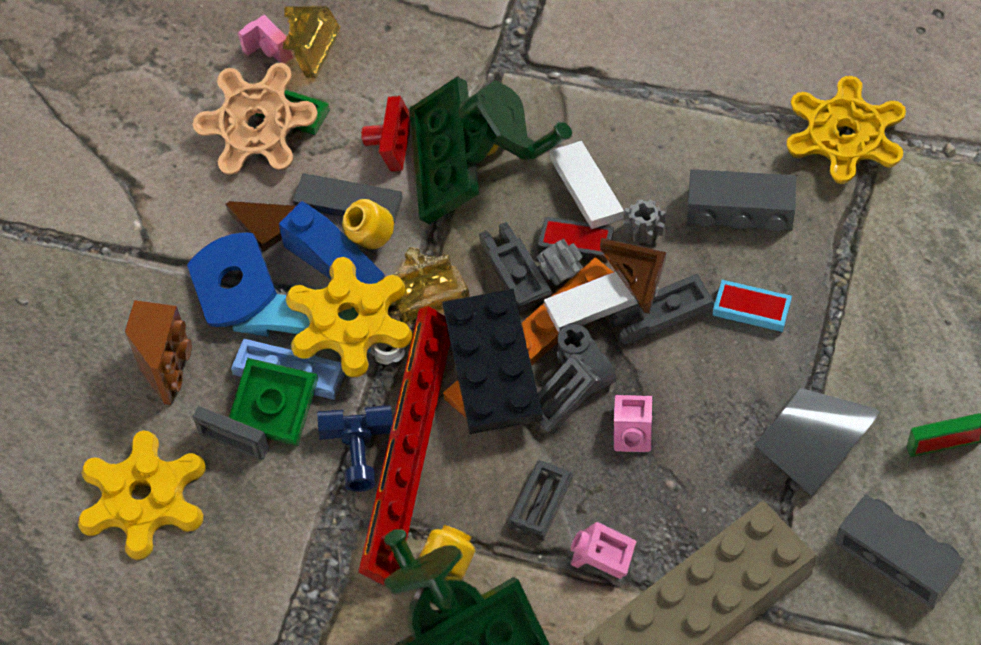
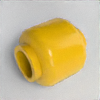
M360 199L353 202L347 208L342 219V229L345 236L352 242L366 249H378L384 246L393 234L394 220L388 209L369 199Z
M444 525L442 530L434 529L429 533L419 558L442 546L454 545L460 549L463 557L447 574V577L463 579L475 554V548L470 543L472 537L458 529Z

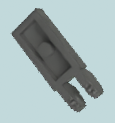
M505 222L499 225V233L505 241L504 245L497 247L487 230L479 233V238L489 261L506 290L514 289L518 310L521 313L543 303L544 299L552 296V292L521 239H517L509 224Z
M694 274L659 289L658 296L654 298L650 314L644 313L639 304H635L612 313L608 319L612 326L619 327L632 322L637 316L639 317L640 322L624 328L619 333L622 344H632L641 340L647 334L651 335L713 309L714 300L699 275Z

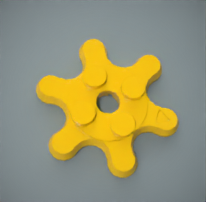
M845 76L838 81L837 94L830 100H819L807 92L796 93L791 98V107L794 113L805 119L809 125L805 131L789 136L786 143L788 152L795 158H803L811 154H821L831 161L830 175L838 184H846L855 177L856 165L861 160H875L885 167H894L903 158L902 148L888 140L884 131L888 127L899 124L905 118V106L893 100L880 105L868 104L861 96L862 82L853 76ZM850 127L854 130L855 134L839 136L837 129Z
M339 257L330 266L331 281L327 287L313 290L303 285H295L287 292V306L293 311L305 314L310 321L309 327L293 338L291 350L296 357L308 359L320 350L332 349L341 356L342 371L349 377L357 378L364 375L368 370L367 351L372 345L385 343L393 348H404L412 340V331L407 324L392 319L388 315L390 305L400 300L405 294L404 282L395 275L386 276L374 284L360 282L356 278L354 263L346 257ZM352 307L359 314L357 318L351 321L343 320L338 315L343 310L351 309Z
M145 430L139 431L133 437L131 443L132 453L125 461L118 464H109L103 459L94 457L84 463L82 468L84 480L88 484L98 487L101 490L102 496L95 505L85 509L78 518L79 530L87 536L97 535L109 527L121 528L126 534L125 551L130 558L135 560L145 559L151 554L154 547L153 535L161 526L174 525L182 531L191 532L198 529L203 523L201 509L187 503L183 498V491L188 483L203 476L206 469L204 460L193 453H188L175 461L166 462L161 460L158 456V438L155 434ZM136 485L151 488V492L146 498L141 500L132 498Z

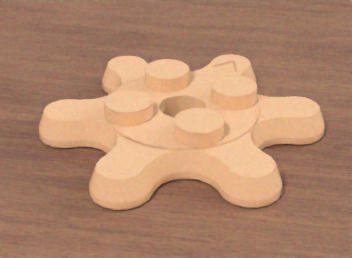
M275 63L268 69L264 79L255 84L245 82L240 72L234 68H227L219 73L217 83L225 94L224 104L216 111H203L197 114L193 120V128L202 136L220 135L224 138L225 149L218 159V166L223 173L228 175L239 173L245 161L256 154L266 156L269 164L277 170H285L291 166L293 153L286 144V136L295 127L312 125L317 118L318 112L315 105L309 101L293 103L286 99L284 91L292 77V72L286 64ZM262 113L265 119L256 127L257 129L248 126V120L253 114Z

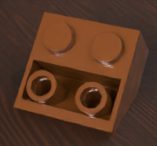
M134 300L125 334L139 369L163 403L171 405L175 392H179L182 387L183 372L181 370L184 360H189L192 351V341L186 335V323L181 320L178 308L175 305Z

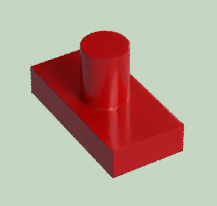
M401 95L388 97L382 125L364 126L361 132L364 146L380 145L379 154L390 172L403 171L410 130V112Z

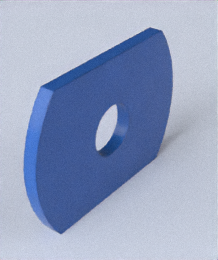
M236 233L214 240L202 248L187 264L205 319L210 327H226L245 322L260 313L277 295L259 244L253 233ZM233 270L242 271L243 277L237 286L230 289L221 287V280L226 273Z

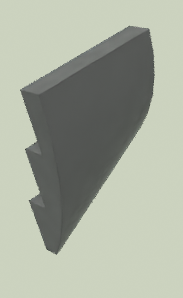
M799 388L774 415L777 418L753 445L812 496L858 442L879 414V411L869 406Z

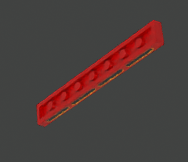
M430 306L423 307L418 311L358 571L360 574L384 586L385 579L400 569L390 546L385 544L384 538L390 531L402 529L407 534V541L450 346L445 316Z

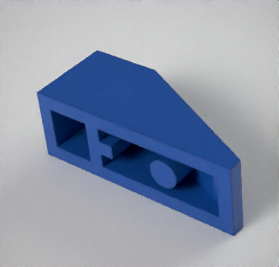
M301 201L279 223L284 247L330 280V266L339 257H346L354 263L356 278L360 282L374 284L385 278V274L327 217L305 202Z

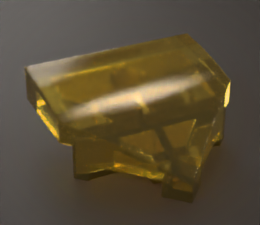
M303 4V6H284V17H289L287 23L290 24V29L283 43V49L295 50L294 55L304 76L317 78L341 27L327 6Z
M409 246L405 253L406 260L398 272L392 273V275L398 276L405 284L404 296L394 302L404 323L417 319L418 311L423 307L430 306L439 311L443 309L442 302L470 297L469 289L456 266L451 264L450 255L444 254L440 257L421 254L420 249Z

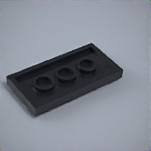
M514 289L442 302L469 434L543 421V413Z

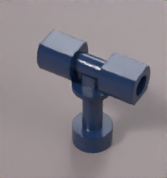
M391 405L365 407L366 414L344 416L343 409L317 412L319 439L342 438L344 444L350 445L351 467L347 468L344 472L347 490L364 492L375 487L374 469L366 465L365 444L371 440V435L390 434L393 423Z

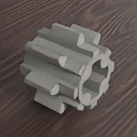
M640 199L637 200L635 205L631 204L629 208H625L623 233H628L629 237H633V243L652 244L654 238L658 239L659 236L664 235L665 225L663 223L666 220V212L661 211L660 207H656L655 201L649 200L648 202Z
M562 239L537 256L541 263L537 268L545 281L551 279L555 286H557L583 268L579 262L583 256L574 243L568 246L566 241Z

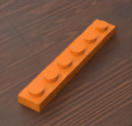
M595 257L552 296L611 274L613 271ZM544 303L522 322L531 366L558 343L559 333ZM457 380L443 392L444 400L466 418Z

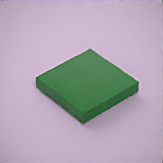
M247 358L229 418L263 431L266 439L298 446L319 377L316 373Z

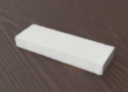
M582 141L550 150V160L591 229L624 219L623 208Z
M616 272L544 299V306L558 333L567 325L578 324L582 326L638 304ZM657 288L655 297L658 296V290H659L658 288Z

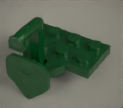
M459 76L455 77L409 108L419 220L431 224L479 194L476 165L486 157L494 144L521 159L534 160L558 146L564 140L570 139L572 129L564 122H557L552 131L533 141L527 136L523 103L514 90L495 80L469 97L467 81Z
M396 529L390 531L385 536V544L390 546L400 567L399 570L385 579L384 584L387 590L392 594L411 590L416 591L409 604L407 618L411 635L394 645H550L517 578L512 577L481 595L476 587L458 577H447V574L463 557L460 549L454 545L442 546L415 560L407 544V534L404 530ZM430 603L433 604L439 610H433L431 608Z

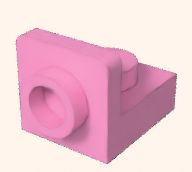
M265 15L254 22L248 23L238 33L242 50L247 56L261 47L268 57L274 56L280 63L285 64L293 58L288 37Z
M615 395L614 450L617 452H650L652 396Z
M595 522L585 530H580L574 537L571 545V551L574 552L571 565L579 568L587 563L621 579L627 575L636 540Z

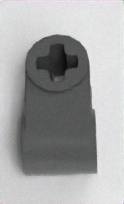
M570 324L560 330L558 334L559 346L557 348V360L560 365L563 366L573 354L580 355L584 359L583 363L589 365L593 370L592 374L602 380L591 394L616 382V374L612 364L600 351L589 332L583 326ZM577 369L569 376L570 381L578 373Z

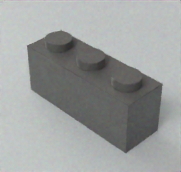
M690 169L687 224H697L702 227L712 225L732 226L737 229L748 227L766 228L772 231L793 229L796 204V175Z
M867 494L861 498L839 526L835 542L841 548L932 609H934L959 576L965 560L959 556L954 547L947 543L936 541L927 535L919 524L914 521H906L894 513L886 502L880 499L874 500Z

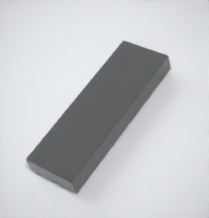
M303 173L293 199V204L297 206L303 201L320 213L343 217L347 208L353 202L360 199H369L388 209L393 216L395 224L403 196L402 191Z

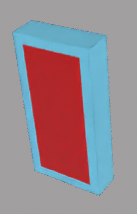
M721 280L712 316L783 332L792 296Z

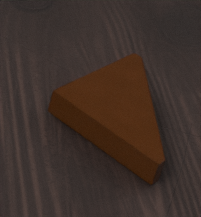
M229 201L225 204L227 211L246 232L255 235L259 247L263 251L282 240L279 223L296 207L295 205Z
M601 238L600 250L643 312L650 314L666 261V252Z

